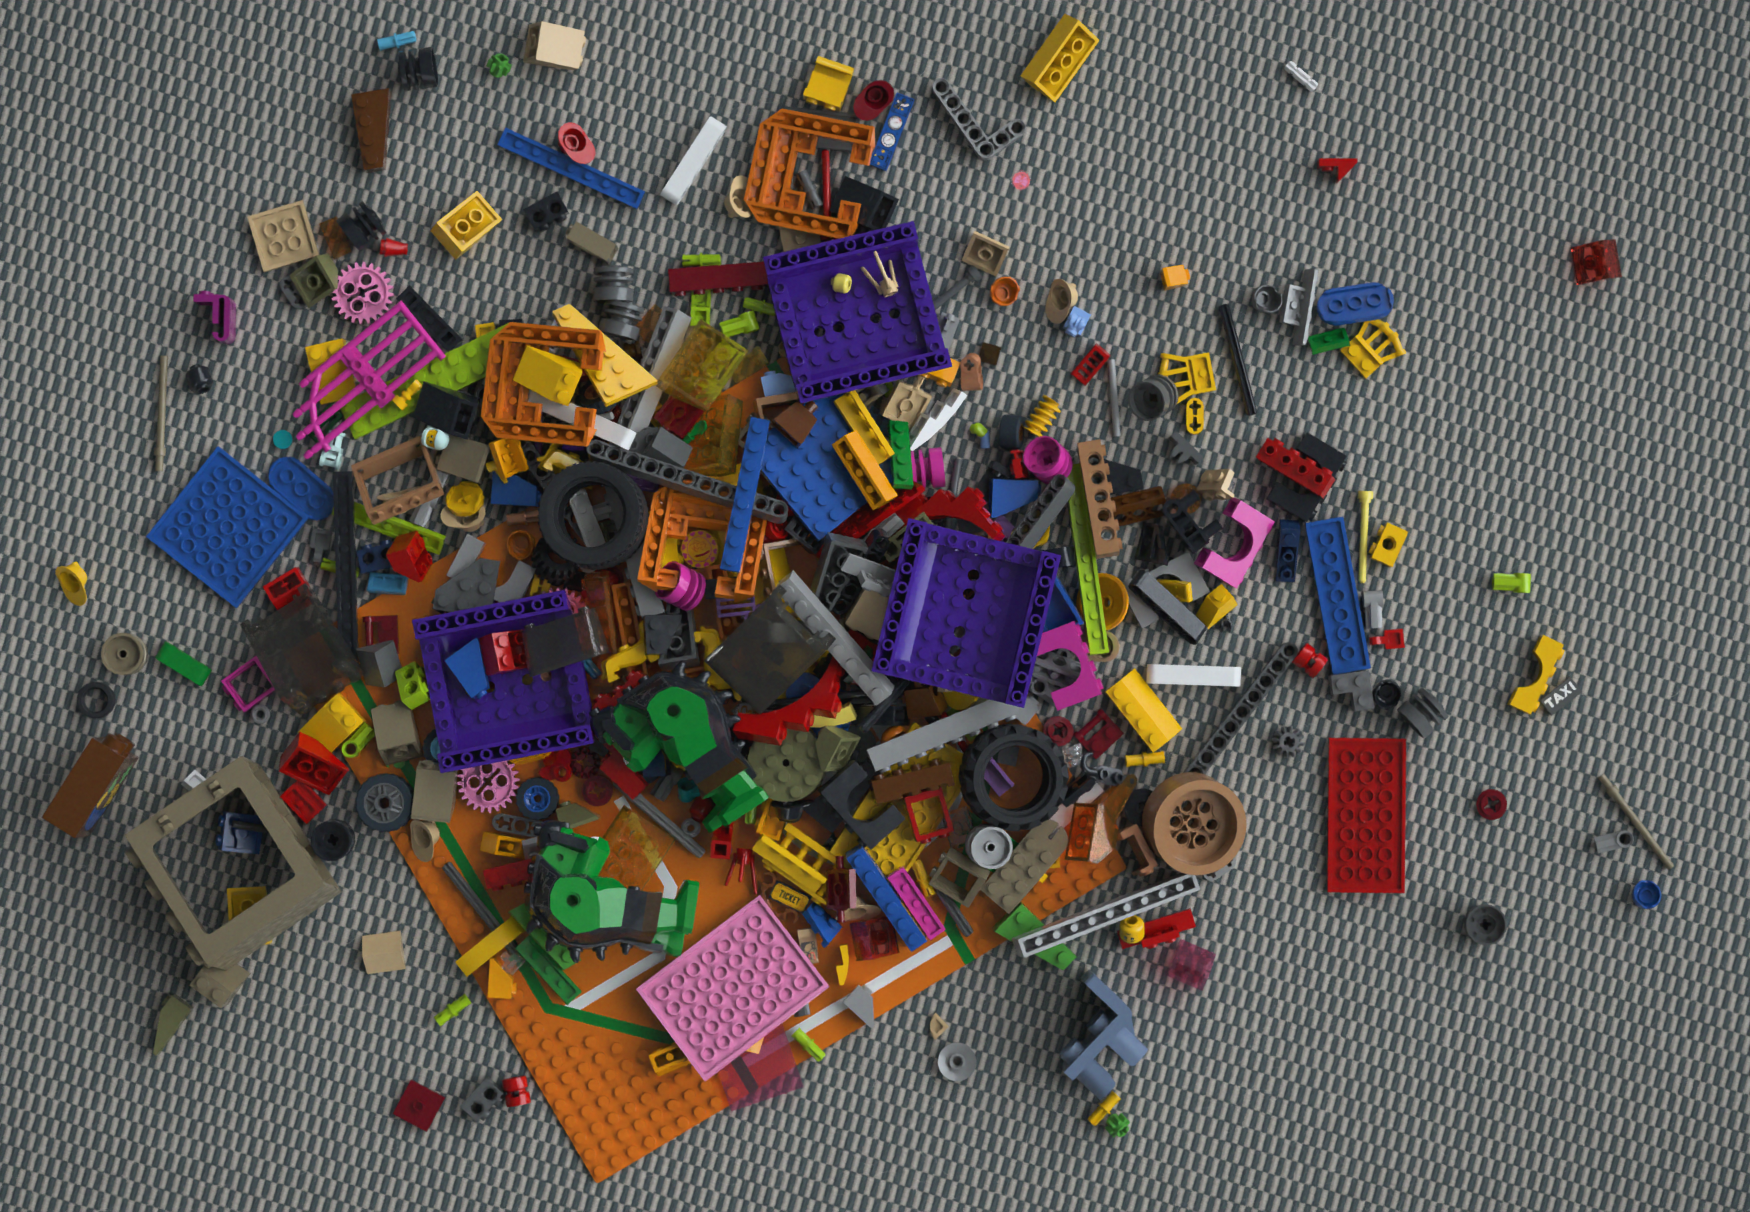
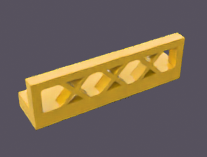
M855 390L847 392L834 400L833 403L852 432L858 431L878 465L895 454Z
M763 833L751 848L814 893L827 880L824 875Z

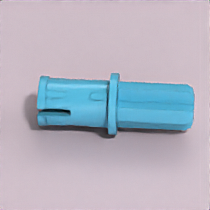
M414 31L398 35L394 33L393 36L377 39L380 51L393 47L400 48L399 46L414 43L417 40Z

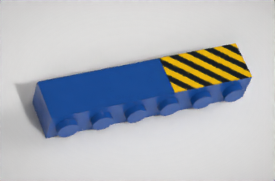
M858 844L846 852V859L853 869H856L857 875L912 952L926 943V934L866 848Z

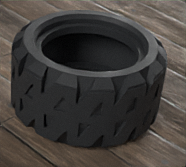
M1003 724L985 730L974 739L972 744L968 745L962 756L958 778L963 799L976 816L995 827L1009 831L1030 830L1042 825V822L1049 820L1059 810L1058 806L1064 801L1068 790L1066 785L1069 780V774L1063 753L1049 736L1039 730L1023 725ZM1014 745L1025 746L1036 755L1041 764V787L1037 795L1026 805L1013 809L1001 808L987 794L984 784L986 766L990 759L1001 749Z

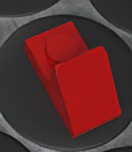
M1319 158L1317 160V169H1322V172H1332L1336 169L1337 184L1357 164L1358 158Z

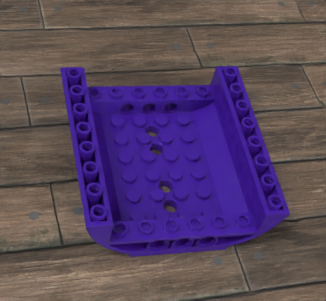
M914 221L763 257L780 336L800 403L952 367L948 348H945L922 263ZM874 251H877L888 278H891L888 260L892 261L896 281L899 286L896 294L884 298L883 294L879 295L877 289L861 270V267H864L878 285L881 286L880 282L884 279L873 254ZM837 273L847 274L852 278L851 288L846 294L835 292L832 288L831 279ZM892 310H897L900 316L893 319L889 316V313ZM877 314L881 317V321L873 323L870 320L871 316ZM840 323L844 326V329L841 332H835L833 326ZM817 328L825 330V334L822 337L814 334Z
M908 518L871 671L1024 708L1061 555ZM972 569L979 573V577L975 581H971L968 578V572ZM967 588L974 591V597L971 600H967L963 596V592ZM958 626L965 629V634L961 638L954 635V629ZM953 645H957L960 648V654L956 657L951 656L949 653V649Z
M565 590L412 620L415 639L420 641L440 754H437L440 773L594 743V733L590 724L591 716L589 715V712L592 711V704L578 630ZM523 629L531 667L503 674L489 675L488 680L495 684L494 691L487 692L479 700L468 696L466 690L445 660L475 638L479 639L491 633ZM544 670H549L552 674L549 681H543L541 678ZM526 674H530L533 677L530 685H525L522 681L523 676Z

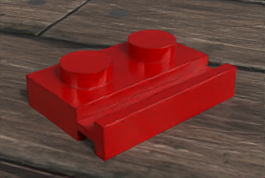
M1024 450L1010 451L1011 454H1014L1015 458L1012 459L1013 464H1010L1012 476L1015 475V479L1029 478L1028 469L1022 457Z
M298 780L280 796L306 824L327 806L326 802L310 786Z

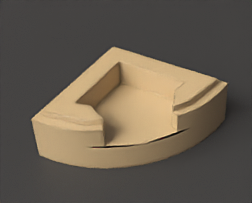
M935 1012L930 1021V1031L936 1040L949 1025Z

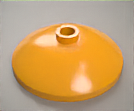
M1098 573L1106 631L1118 626L1124 619L1128 610L1129 597L1125 585L1119 578L1112 574ZM1079 589L1077 594L1076 606L1083 617Z

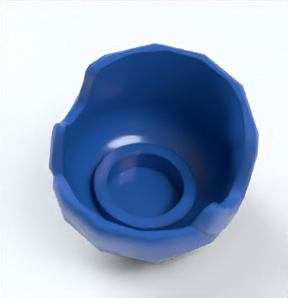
M1641 880L1633 887L1631 893L1632 900L1639 908L1652 909L1659 904L1661 891L1653 881Z

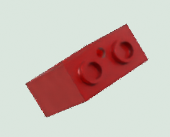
M941 786L938 790L925 791L923 789L922 793L913 796L903 795V802L916 842L920 841V844L932 841L931 838L936 836L939 838L950 836L949 832L954 831ZM938 796L946 827L919 834L911 804Z

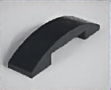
M410 285L396 298L406 305L418 322L447 352L453 350L463 340Z

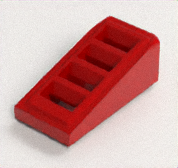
M1096 343L1071 372V375L1086 386L1111 355ZM1094 352H1098L1104 358L1101 360ZM1089 357L1094 359L1098 363V365L1096 366L1090 360H1088ZM1086 363L1093 371L1090 372L1083 364ZM1081 369L1088 375V377L1085 378L1082 374L1078 372V370Z

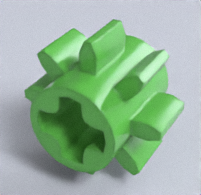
M500 53L495 56L492 55L486 65L490 68V74L497 78L503 75L506 76L512 67L508 63L509 58Z
M1122 1113L1119 1115L1112 1114L1106 1120L1108 1126L1105 1129L1113 1138L1116 1135L1123 1137L1129 1131L1127 1125L1130 1121Z

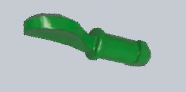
M700 420L697 422L692 431L688 432L682 441L689 444L695 439V436L705 433L707 429L706 421Z

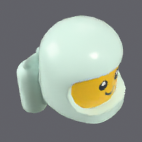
M427 425V428L422 433L421 443L431 449L443 450L448 446L450 437L449 434Z

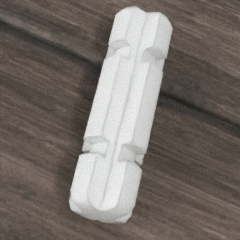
M1292 61L1288 62L1284 68L1285 71L1293 74L1292 76L1303 86L1306 85V88L1313 92L1318 83L1313 79L1311 80L1310 76L1302 69L1297 68V65Z

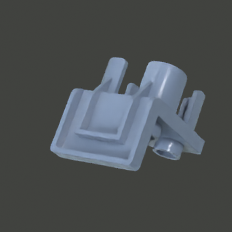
M1088 969L1081 977L1082 981L1112 1011L1107 1015L1101 1009L1089 1020L1086 1027L1091 1034L1082 1043L1075 1037L1067 1043L1059 1053L1064 1060L1060 1066L1072 1081L1077 1078L1101 1100L1115 1087V1081L1111 1075L1094 1059L1106 1045H1109L1127 1064L1135 1066L1146 1054L1148 1048L1135 1036L1130 1008Z

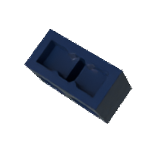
M390 540L381 541L379 546L372 547V544L360 546L361 550L356 551L361 574L392 568L389 560L383 557L384 550L389 549L392 545ZM368 553L374 556V560L370 564L364 561V557Z

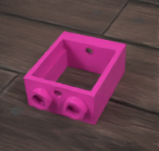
M257 654L221 680L224 684L222 686L224 692L228 696L232 695L235 700L233 704L239 711L242 710L243 712L249 711L284 685L262 654ZM257 664L272 687L246 704L231 682Z

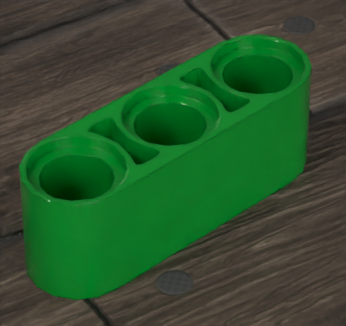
M164 641L155 656L157 660L199 686H203L212 672V669L167 641Z

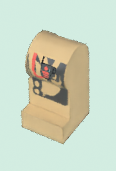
M811 928L798 929L801 950L812 964L819 963L816 934Z

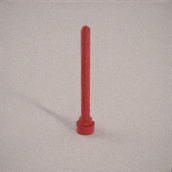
M824 149L822 151L823 216L831 217V212L829 211L831 207L829 151ZM820 235V241L822 242L836 240L833 237Z

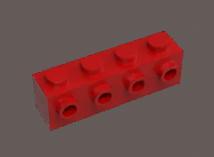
M1267 438L1256 458L1324 499L1336 480L1332 476L1333 472L1325 467H1322V469L1316 467L1315 461L1308 457L1306 459L1299 456L1300 452L1293 448L1289 450L1284 448V443L1280 440Z
M531 858L483 870L487 889L492 888L494 892L504 889L503 885L511 884V887L523 885L522 881L528 880L529 877L527 867L528 863L531 862Z

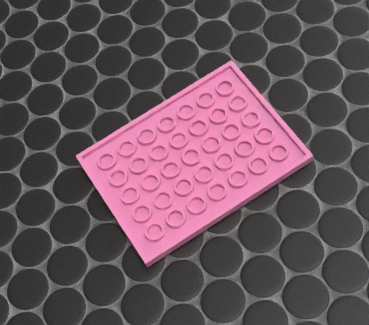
M759 895L681 954V956L640 985L636 990L702 1079L707 1081L828 989L829 985Z

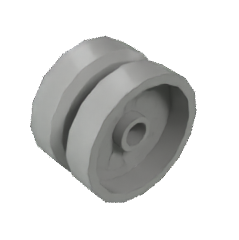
M980 824L968 833L965 841V850L968 857L979 866L986 869H997L1005 865L1010 859L1013 852V844L1010 836L1003 829L991 824Z

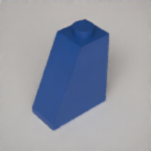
M493 471L491 504L539 507L540 497L543 495L541 487L517 474L507 478L508 482L504 484L496 474V471Z
M989 478L988 512L991 514L990 517L996 518L1036 501L1038 496L1041 495V484H1038L1039 481Z
M475 638L448 657L445 662L472 699L477 698L479 700L487 694L486 690L490 688L488 676H486L480 642L478 638Z

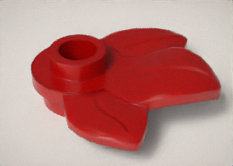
M563 749L558 750V753L551 752L548 756H545L543 759L545 767L538 771L539 775L549 781L554 779L559 782L568 781L572 776V769L570 767L572 756L570 751ZM562 769H565L566 774L564 776H562L560 773Z

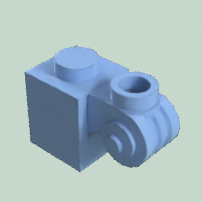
M1074 306L1063 326L1066 329L1065 333L1074 338L1076 335L1080 337L1091 314Z

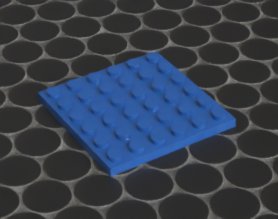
M844 393L813 400L818 406L813 413L817 421L798 449L777 429L772 428L768 432L760 471L817 542L824 538L827 532L830 533L867 503L864 495L832 446L833 443L844 435L852 432L833 403L834 400L843 396ZM888 459L879 466L891 484V460Z
M218 446L146 537L231 605L238 608L304 526L309 517Z

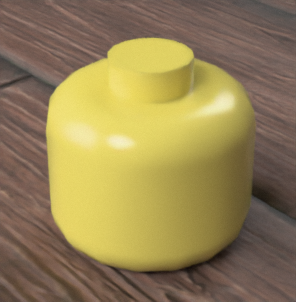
M837 273L831 279L833 290L843 294L848 293L852 285L851 276Z

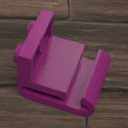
M199 291V294H194L193 302L200 306H213L212 324L224 327V335L212 332L213 337L223 344L233 343L236 337L235 301L226 295L214 294L211 291Z

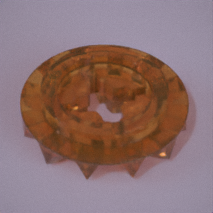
M1187 483L1178 485L1172 491L1170 498L1178 499L1184 497L1185 491L1188 494L1194 489L1202 500L1201 493L1197 491V488ZM1201 500L1187 508V512L1189 514L1195 512L1200 507Z

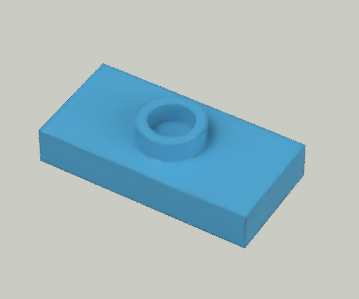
M370 572L367 591L368 593L406 595L409 578L399 574Z

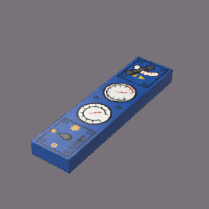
M896 93L872 154L871 166L887 172L915 99Z

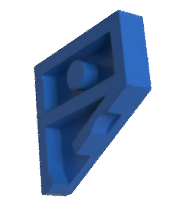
M814 901L803 913L815 934L819 933L822 937L821 945L824 948L842 928L836 919L832 918Z

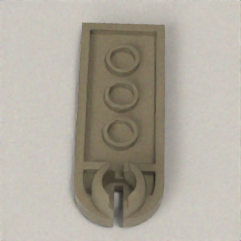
M1047 820L1042 822V825L1032 828L1013 849L1011 857L1005 865L997 868L980 890L1008 914L1015 909L1066 849L1068 836L1062 826L1051 840L1048 838L1059 825L1056 821Z

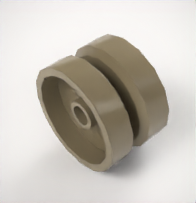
M118 633L113 634L105 641L101 650V658L105 667L112 673L132 675L139 672L145 666L148 650L144 641L135 634ZM123 651H126V653H127L126 657H124V655H122V652H123Z

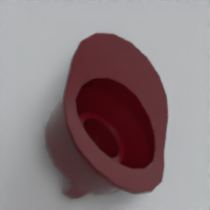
M884 80L868 83L854 100L853 109L855 115L864 121L876 118L893 101L894 89L891 84Z

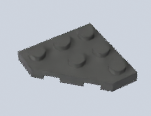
M480 558L440 586L435 592L433 609L454 612L493 604L500 561Z

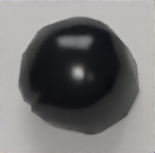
M1389 679L1378 682L1372 690L1375 704L1384 710L1397 706L1401 698V688L1396 682Z

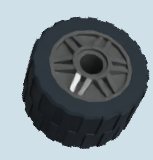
M387 773L370 777L366 782H363L355 798V809L359 819L362 820L365 826L374 831L390 832L400 829L411 820L414 790L409 782L395 774ZM384 798H387L390 802L387 808L382 804Z

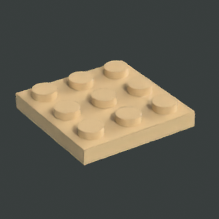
M303 200L247 216L263 272L272 271L320 255Z

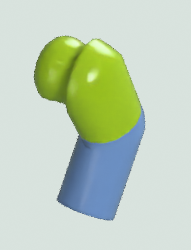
M981 423L972 424L970 432L980 437V448H990L989 431Z

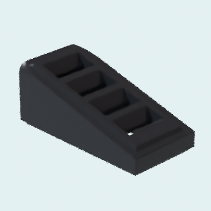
M795 514L783 528L809 554H816L824 545L825 538L817 542L812 535L805 541L810 532ZM797 523H799L800 525L797 527V529L795 531H792L794 526ZM804 528V529H805L804 532L801 534V536H799L798 534H799V533L802 531V529Z

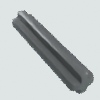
M935 889L936 894L965 937L971 935L973 929L953 899Z

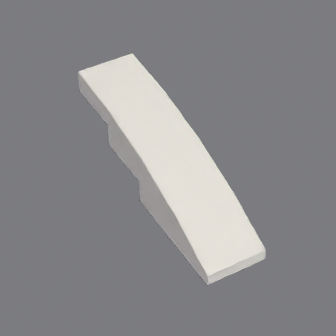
M953 388L944 403L937 400L928 415L921 413L909 432L910 450H915L940 430L957 411L967 395Z

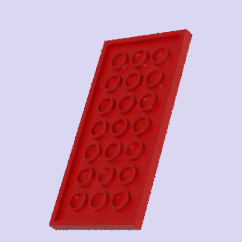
M1328 738L1327 892L1405 893L1406 739Z

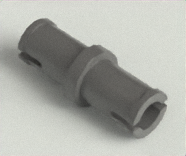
M807 169L797 173L796 176L803 188L802 192L806 193L811 208L815 209L823 205L816 191L817 187L813 185Z

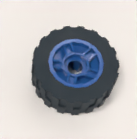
M542 777L528 779L517 790L516 804L519 811L529 819H545L551 816L559 805L558 789L552 782ZM540 795L541 801L536 802L534 796Z

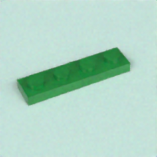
M889 420V445L895 453L890 458L893 488L912 490L913 473L908 422Z
M530 935L514 948L566 1005L582 992Z

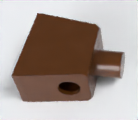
M797 401L775 417L770 424L798 449L817 421L813 413L818 406L813 401L807 402L804 406Z
M913 681L904 691L908 719L941 716L948 708L942 692H938V687Z

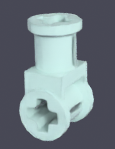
M345 433L339 434L328 443L331 449L327 453L324 450L322 451L319 466L323 467L325 465L334 467L335 470L340 469L343 456L341 444L343 437L346 436Z

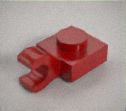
M1403 629L1383 630V636L1369 637L1370 645L1384 644V650L1405 648Z

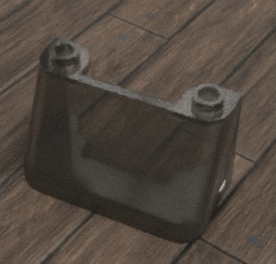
M588 605L579 608V613L538 626H535V623L523 626L524 630L521 631L530 677L609 652L596 608L590 609Z

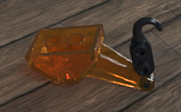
M1087 752L1080 760L1082 771L1090 775L1096 782L1110 785L1111 787L1091 804L1074 803L1065 860L1098 864L1116 848L1119 832L1116 821L1137 785V777L1133 774L1123 775L1121 770L1108 766L1088 767L1086 760L1089 756L1093 755V752Z

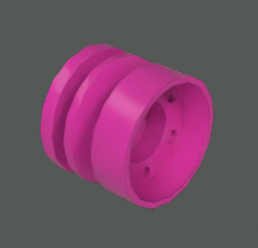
M1050 436L1036 437L1030 441L1023 454L1024 464L1027 469L1044 484H1049L1052 478L1058 474H1062L1067 478L1071 473L1073 466L1071 455L1057 440Z
M929 448L928 457L924 458L923 452L920 449L918 450L919 458L917 459L914 458V451H911L913 481H921L925 489L927 480L931 481L933 488L946 487L942 448Z
M672 561L667 563L662 569L679 571L678 583L673 591L658 589L655 595L657 598L684 611L692 610L699 604L705 593V577L678 562Z

